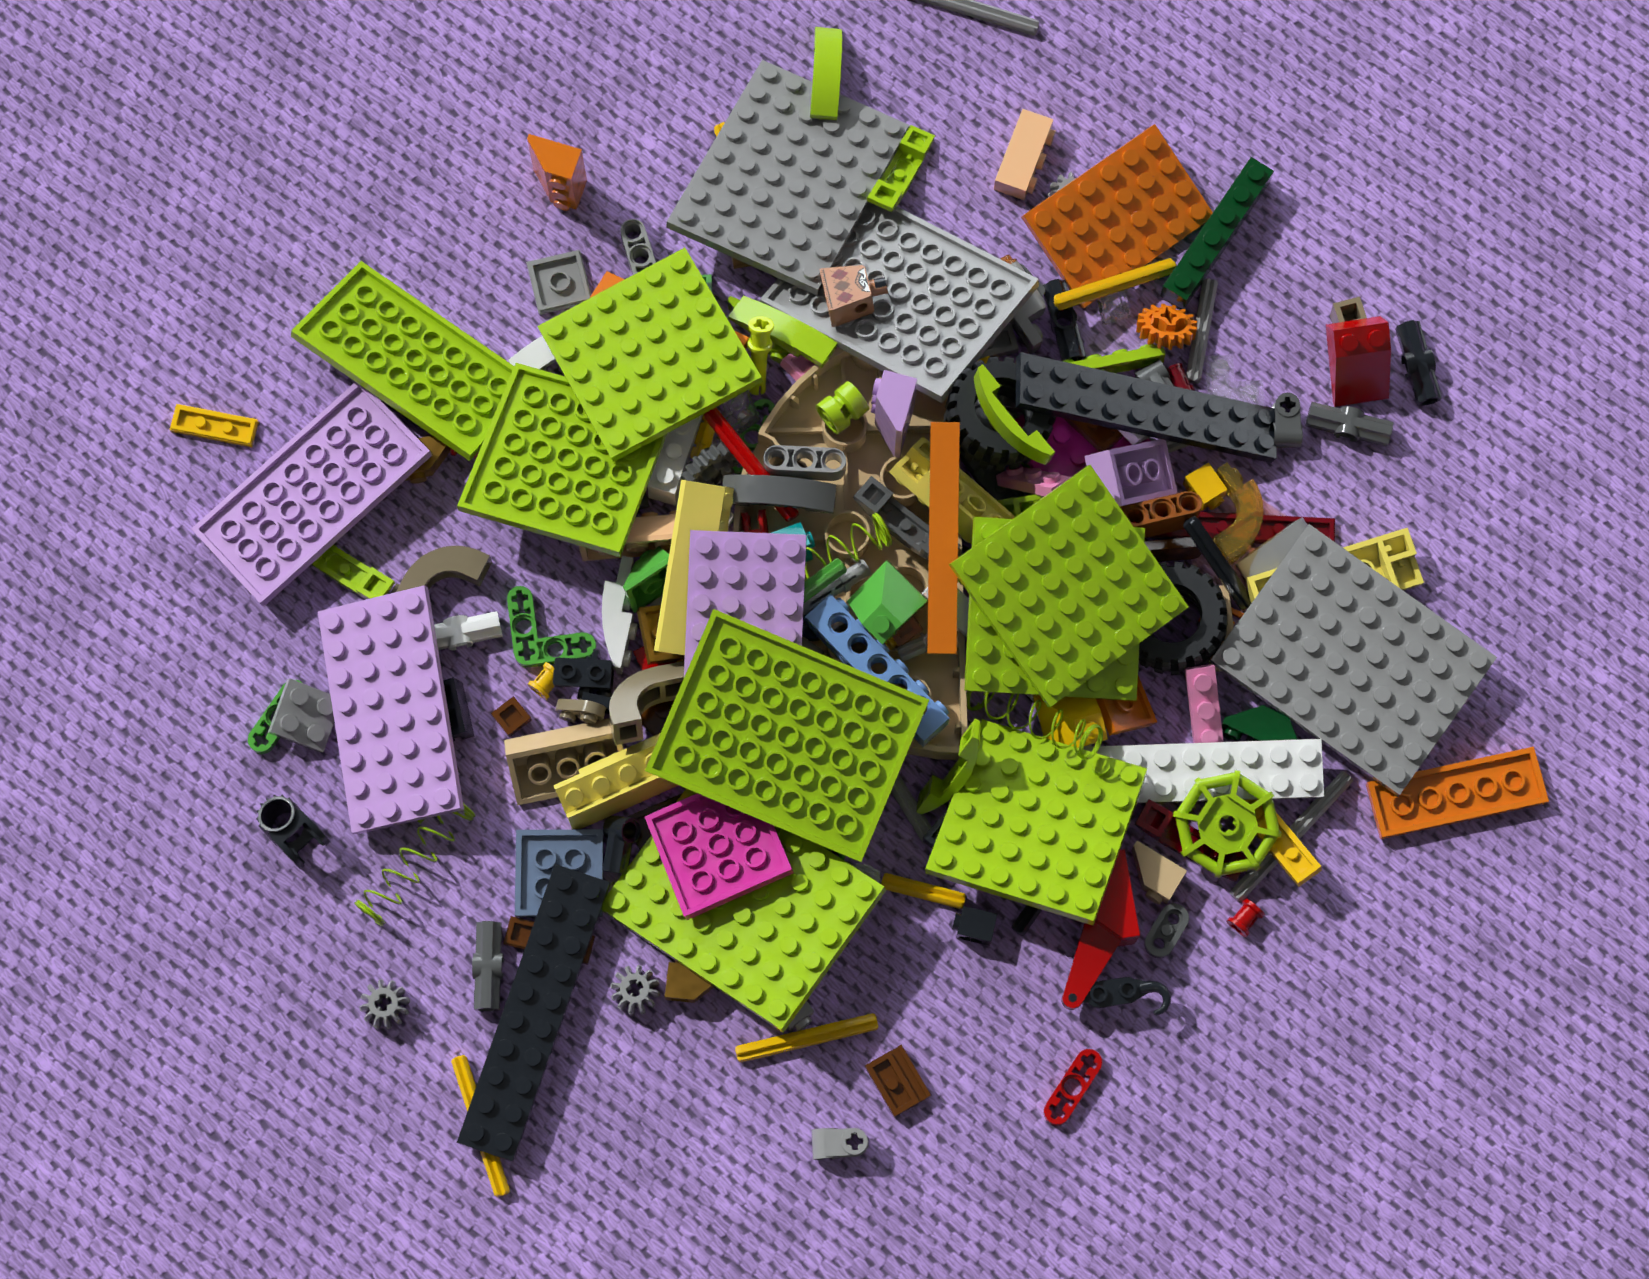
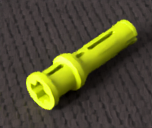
M757 316L748 323L751 337L747 342V347L751 352V360L760 373L763 382L748 391L753 395H759V386H761L760 393L762 395L766 392L767 358L773 346L770 334L774 329V323L767 317Z

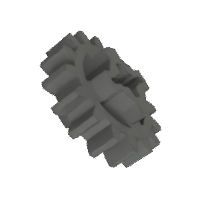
M720 442L717 447L713 444L701 450V453L698 456H694L692 461L685 466L687 471L681 474L682 480L719 486L723 482L724 475L734 473L733 467L739 463L723 442Z

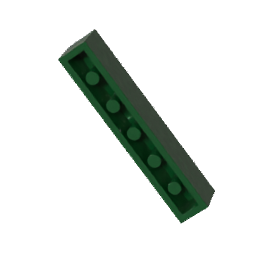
M1250 157L1163 285L1160 294L1161 298L1176 305L1179 309L1186 308L1203 283V280L1207 277L1270 184L1274 170Z

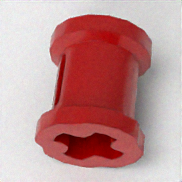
M1244 899L1240 910L1233 918L1229 917L1226 922L1241 936L1247 937L1250 934L1248 930L1258 918H1263L1265 914L1255 903Z

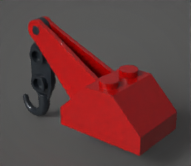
M1125 849L1119 851L1094 925L1084 923L1061 998L1063 1006L1068 1010H1075L1082 1003H1088L1093 1008L1131 1004L1152 992L1159 993L1163 998L1162 1006L1154 1010V1015L1163 1014L1171 1004L1170 991L1164 984L1158 981H1142L1131 977L1096 981L1116 948L1133 945L1140 936Z

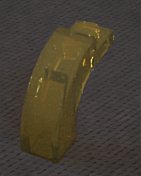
M1226 462L1217 469L1216 474L1228 489L1226 493L1235 505L1236 520L1230 527L1216 535L1213 541L1228 563L1232 565L1247 553L1257 537L1263 520V501L1254 479L1243 484V477L1235 467L1231 468L1228 462Z

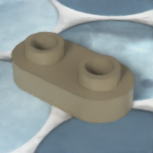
M558 699L555 712L560 714L559 718L564 721L576 722V719H580L592 724H596L597 720H603L606 707L602 704L577 699Z

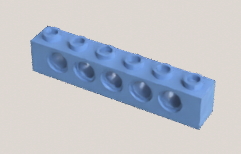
M829 594L805 616V624L842 663L891 684H902L908 691L929 699L926 713L923 715L914 739L924 747L948 725L949 717L947 715L949 711L940 701L934 702L927 695L929 690L921 681L917 680L915 682L908 675L909 669L901 660L897 659L895 661L888 654L890 650L885 643L881 644L878 640L875 641L859 619L855 620L850 615L849 606L840 597L835 599ZM836 622H843L846 624L847 629L842 633H837L831 627ZM860 642L866 645L867 650L863 653H855L851 646ZM875 663H882L886 666L887 670L883 674H876L871 670V666Z

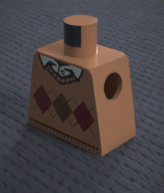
M863 265L819 269L832 327L872 314L874 312L872 297L888 293L885 277L868 280L866 269Z

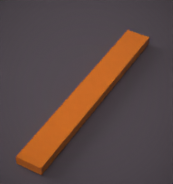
M931 422L927 654H956L958 577L949 564L958 558L960 422Z

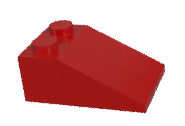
M1381 316L1326 324L1334 407L1389 399L1391 366L1389 322Z

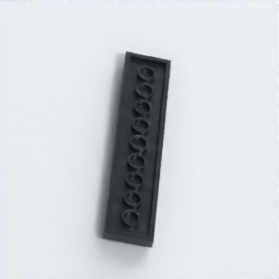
M1022 352L1016 357L1015 408L1269 463L1277 459L1276 445H1274L1275 432L1274 425L1272 424L1275 423L1274 408Z
M554 865L457 1140L458 1144L514 1162L607 896L610 882L560 865Z

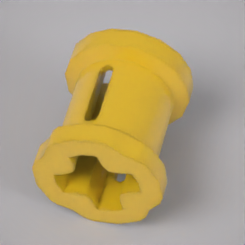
M545 662L541 673L534 681H529L527 685L544 700H548L550 697L549 693L555 687L553 685L554 667Z

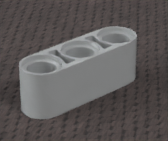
M637 219L625 221L620 229L621 239L631 273L634 275L655 264L656 261L643 223ZM631 232H638L640 234L636 239L627 237ZM641 256L648 259L643 264L635 262V259Z
M774 445L767 448L763 456L764 468L770 476L836 481L841 479L846 471V456L841 450L836 448ZM774 457H779L784 462L780 466H773L769 461ZM805 458L812 462V465L807 468L800 467L797 464L799 460ZM830 460H836L841 465L837 469H830L826 466V463Z
M1303 517L1235 563L1246 581L1247 577L1276 569L1308 526Z

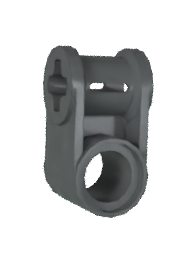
M1282 393L1272 406L1275 409V423H1272L1275 432L1274 445H1276V448H1301L1303 431L1300 401L1293 393ZM1282 404H1286V408L1291 409L1289 413L1285 412V408L1281 407Z

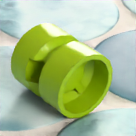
M846 381L834 391V397L827 396L816 404L820 417L835 434L841 433L850 426L851 419L858 420L869 411L865 398L849 381Z

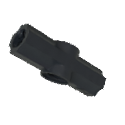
M1051 280L1043 284L1045 288L1044 298L1051 320V330L1055 335L1061 360H1074V362L1085 360L1086 354L1077 324L1076 311L1073 307L1058 310L1054 305V296L1068 291L1066 280ZM1066 318L1071 324L1063 326L1057 320Z
M1410 320L1397 325L1395 330L1402 351L1401 363L1405 364L1407 370L1405 377L1410 379L1417 406L1430 405L1440 401L1442 396L1435 376V358L1432 350L1427 348L1420 321Z

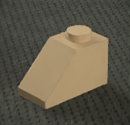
M1136 841L1132 848V854L1141 888L1147 892L1145 896L1156 904L1164 902L1167 904L1187 870Z

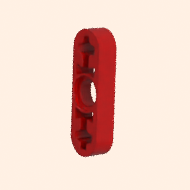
M1084 1049L1071 1064L1044 1106L1043 1115L1049 1124L1055 1126L1064 1124L1101 1069L1102 1058L1097 1051ZM1091 1055L1095 1058L1093 1063L1096 1065V1068H1088L1084 1076L1089 1077L1088 1082H1086L1079 1074L1072 1073V1070L1076 1068L1079 1072L1084 1065L1081 1058H1088ZM1069 1079L1077 1080L1081 1085L1080 1093L1075 1096L1067 1094L1064 1089L1065 1082ZM1059 1092L1063 1098L1074 1103L1072 1106H1069L1066 1102L1062 1108V1113L1065 1114L1064 1117L1058 1116L1056 1119H1053L1051 1117L1052 1111L1049 1107H1056L1059 1104L1061 1098L1056 1097Z

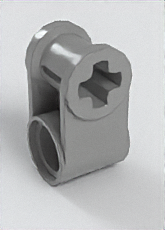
M820 1128L811 1130L813 1160L856 1157L865 1153L868 1148L867 1135L858 1128ZM857 1134L858 1139L863 1140V1144L858 1145V1150H853L851 1145H847V1141L852 1140V1135Z

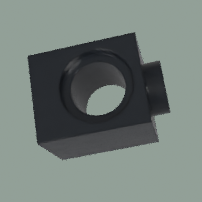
M963 906L962 913L955 914L952 930L957 931V939L990 946L997 913Z

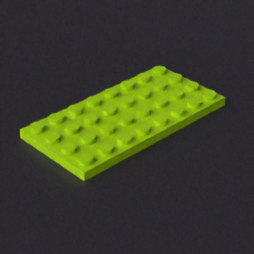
M362 261L291 330V337L469 461L478 453L483 444L514 368L505 359Z

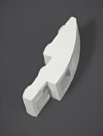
M622 556L617 581L605 580L602 597V624L605 642L614 669L618 674H622L623 668L630 665L632 651L627 649L629 640H635L638 624L633 623V614L624 612L630 611L631 607L623 586L634 566V559Z

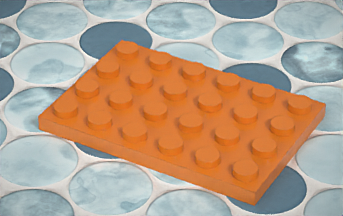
M1154 124L1022 215L1021 218L1062 280H1066L1068 289L1071 290L1145 266L1206 223L1213 212ZM1096 299L1091 300V301H1088V302H1085V303H1082V304H1079V305H1080L1082 308H1085V307H1087L1089 304H1091L1092 302H1094Z

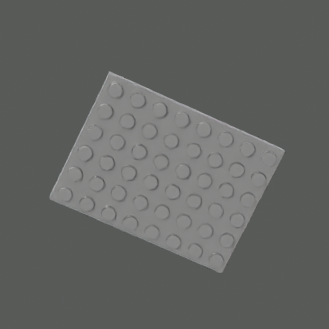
M762 60L668 218L666 228L817 295L822 287L819 269L831 268L835 264L868 204V195L877 180L882 178L895 156L900 141L909 128V124L839 94L837 120L810 118L812 81Z
M868 202L833 267L863 265L865 266L868 280L885 277L888 293L872 297L874 312L872 314L832 327L823 286L818 294L815 295L779 278L761 297L760 302L815 328L836 341L838 348L881 371L887 370L917 378V390L943 403L953 391L952 387L956 380H962L961 373L966 368H972L973 363L978 361L1039 287V279L899 207L890 212Z
M1309 524L1209 662L1277 711L1289 717L1291 721L1312 736L1322 739V743L1393 794L1399 796L1497 657Z

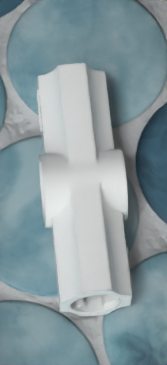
M497 611L472 617L466 615L452 616L443 620V623L434 624L438 650L446 648L457 650L456 647L467 645V647H471L475 642L503 637Z

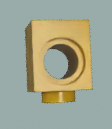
M1209 462L1185 476L1183 486L1187 491L1195 492L1201 497L1203 503L1201 511L1207 507L1213 510L1224 502L1223 497H1225L1228 489Z

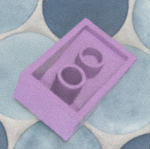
M1159 439L1084 456L1086 465L1092 466L1119 507L1178 493L1166 440Z

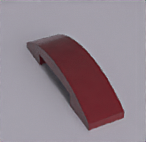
M1148 799L1134 825L1164 846L1182 855L1180 853L1182 847L1173 812ZM1189 825L1192 842L1195 843L1201 839L1199 830ZM1206 844L1197 848V850L1217 862L1218 852ZM1241 851L1225 854L1224 863L1244 860L1247 857ZM1241 872L1223 875L1222 877L1236 882Z

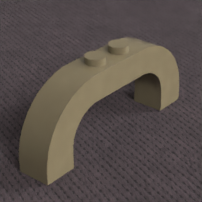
M446 546L435 549L420 557L408 569L401 583L395 584L391 593L419 586H426L429 590L436 582L445 578H460L480 587L492 564L491 557L482 551L466 546Z
M684 661L639 671L628 677L616 688L609 704L611 733L615 745L644 740L641 715L653 705L675 700L684 679Z

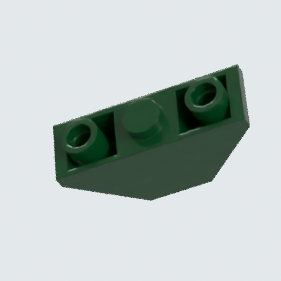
M1264 705L1225 717L1222 722L1223 734L1234 741H1239L1242 734L1248 735L1245 741L1297 740L1289 717Z

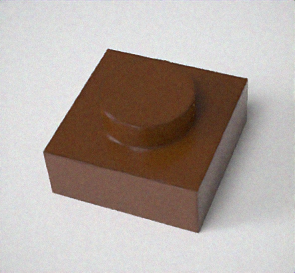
M514 696L491 713L508 737H511L532 721L531 717Z

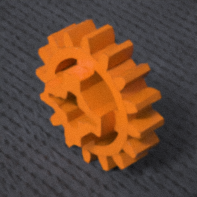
M1161 304L1160 308L1151 305L1150 310L1143 308L1142 313L1138 314L1136 332L1140 333V339H1148V345L1156 343L1159 349L1163 346L1169 350H1172L1173 346L1183 349V344L1191 345V341L1195 340L1197 321L1193 320V314H1185L1186 309L1176 310V305L1166 306Z

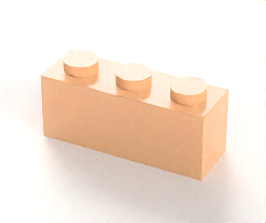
M1022 109L996 176L994 190L1021 200H1025L1027 193L1033 194L1038 178L1034 177L1036 169L1042 170L1047 154L1043 153L1045 145L1051 146L1056 130L1052 129L1053 119Z

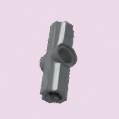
M1311 402L1305 426L1334 433V436L1339 439L1342 436L1349 438L1351 442L1361 440L1387 447L1393 429V422L1365 415L1362 410L1355 407L1344 406L1336 408Z
M476 922V953H473L472 976L475 979V1011H500L501 979H503L502 962H504V956L501 953L503 929L501 922Z

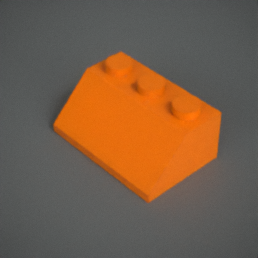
M528 134L527 141L533 170L550 202L554 203L553 205L556 208L568 211L569 208L577 210L587 182L582 149Z

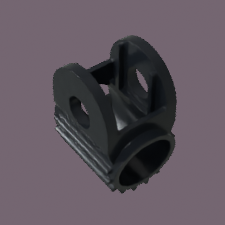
M283 794L281 796L273 795L270 799L266 798V802L260 803L261 808L257 810L258 817L256 818L260 823L259 828L300 870L305 866V861L299 856L298 852L313 838L322 846H327L331 842L290 797L285 798ZM284 813H291L289 821L284 826L273 829V824L277 817ZM303 826L300 837L293 842L287 843L286 841Z

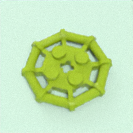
M1239 770L1203 779L1198 777L1194 780L1195 784L1177 811L1173 813V817L1176 818L1182 847L1180 853L1183 857L1187 856L1213 873L1215 878L1253 869L1259 870L1262 861L1278 837L1282 836L1273 802L1274 794L1272 791H1266L1240 774L1241 771ZM1232 785L1231 792L1227 795L1212 797L1208 789ZM1238 786L1258 800L1253 804H1249L1237 796ZM1203 793L1208 800L1199 815L1189 814ZM1261 805L1263 806L1267 829L1258 827L1255 809ZM1229 816L1233 817L1235 829L1233 831L1228 829L1226 832H1223L1221 830L1222 824L1219 822L1222 817L1224 819H1227ZM1188 820L1197 821L1201 839L1195 843L1192 842ZM1257 833L1266 834L1252 855L1248 846ZM1206 844L1218 852L1217 862L1197 850V848ZM1243 851L1247 857L1244 860L1224 863L1225 854Z

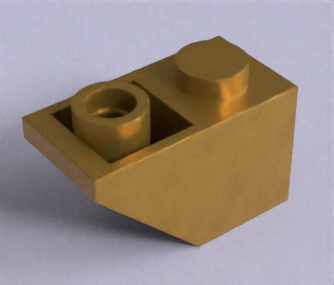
M676 960L675 963L668 962L665 1000L695 1003L714 988L713 985Z

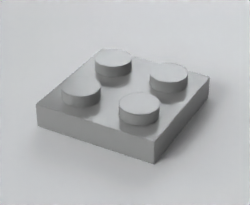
M291 678L287 679L268 733L320 753L324 752L334 724L330 694Z

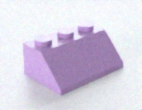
M884 370L882 378H876L873 386L871 413L875 414L874 423L894 457L900 458L915 407L917 378Z

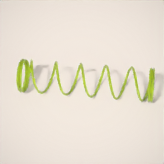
M878 513L872 514L878 543L861 525L857 523L852 524L850 534L855 557L841 540L833 535H829L826 544L829 562H832L829 539L834 538L844 547L852 559L858 563L859 559L853 538L854 526L861 528L879 550L882 551L881 540L886 546H892V538L881 516ZM806 547V550H810L811 552H813L824 564V566H827L826 562L820 557V555L817 552H815L813 549L809 547ZM805 563V573L807 579H809L808 569Z
M972 691L966 692L967 708L969 710L976 711L985 706L987 716L991 720H999L1007 716L1009 725L1016 730L1023 729L1029 725L1031 735L1035 739L1041 740L1051 735L1052 741L1058 749H1065L1074 744L1077 756L1084 760L1091 759L1101 746L1103 740L1102 727L1098 724H1093L1087 728L1081 737L1078 753L1076 741L1085 729V719L1078 723L1072 743L1064 747L1056 744L1053 732L1057 729L1063 718L1062 709L1058 710L1055 714L1051 732L1046 736H1036L1032 731L1031 722L1039 713L1041 708L1040 700L1033 704L1029 715V722L1022 727H1015L1009 720V713L1015 707L1019 694L1016 695V699L1009 709L1011 700L1015 695L1011 694L1006 714L996 718L992 717L987 710V704L994 696V692L988 700L989 692H984L983 696L985 695L983 702L981 704L979 702L974 707L970 706ZM1039 702L1037 711L1032 718L1033 710L1036 704ZM1061 712V716H1060V718H1059V721H1058V723L1056 724V726L1054 727L1056 718H1057L1058 714ZM1083 722V727H1082L1080 733H1079L1078 736H1077L1079 727H1080L1081 723ZM1097 728L1098 738L1089 755L1084 756L1083 750L1086 739L1091 731Z
M464 803L463 811L466 812L464 813L465 816L458 812H452L468 821H472L476 817L475 813ZM437 816V818L439 819V821L444 825L443 820L441 819V817H440V816ZM427 827L417 828L418 836L425 845L426 842L420 834V829L430 831L451 842L455 841V837L450 831L448 832L451 838ZM409 848L399 849L400 856L407 866L409 865L402 854V850L412 852L431 862H437V857L433 852H431V855L435 860ZM382 869V876L387 885L390 887L391 885L387 880L384 871L394 873L413 883H420L418 876L414 872L413 874L416 880H413L391 869ZM364 890L365 899L372 908L373 905L367 897L366 892L376 894L395 904H402V900L398 894H396V897L399 900V902L373 890ZM360 900L354 902L363 913L371 916L378 925L383 926L385 924L382 917L377 915Z

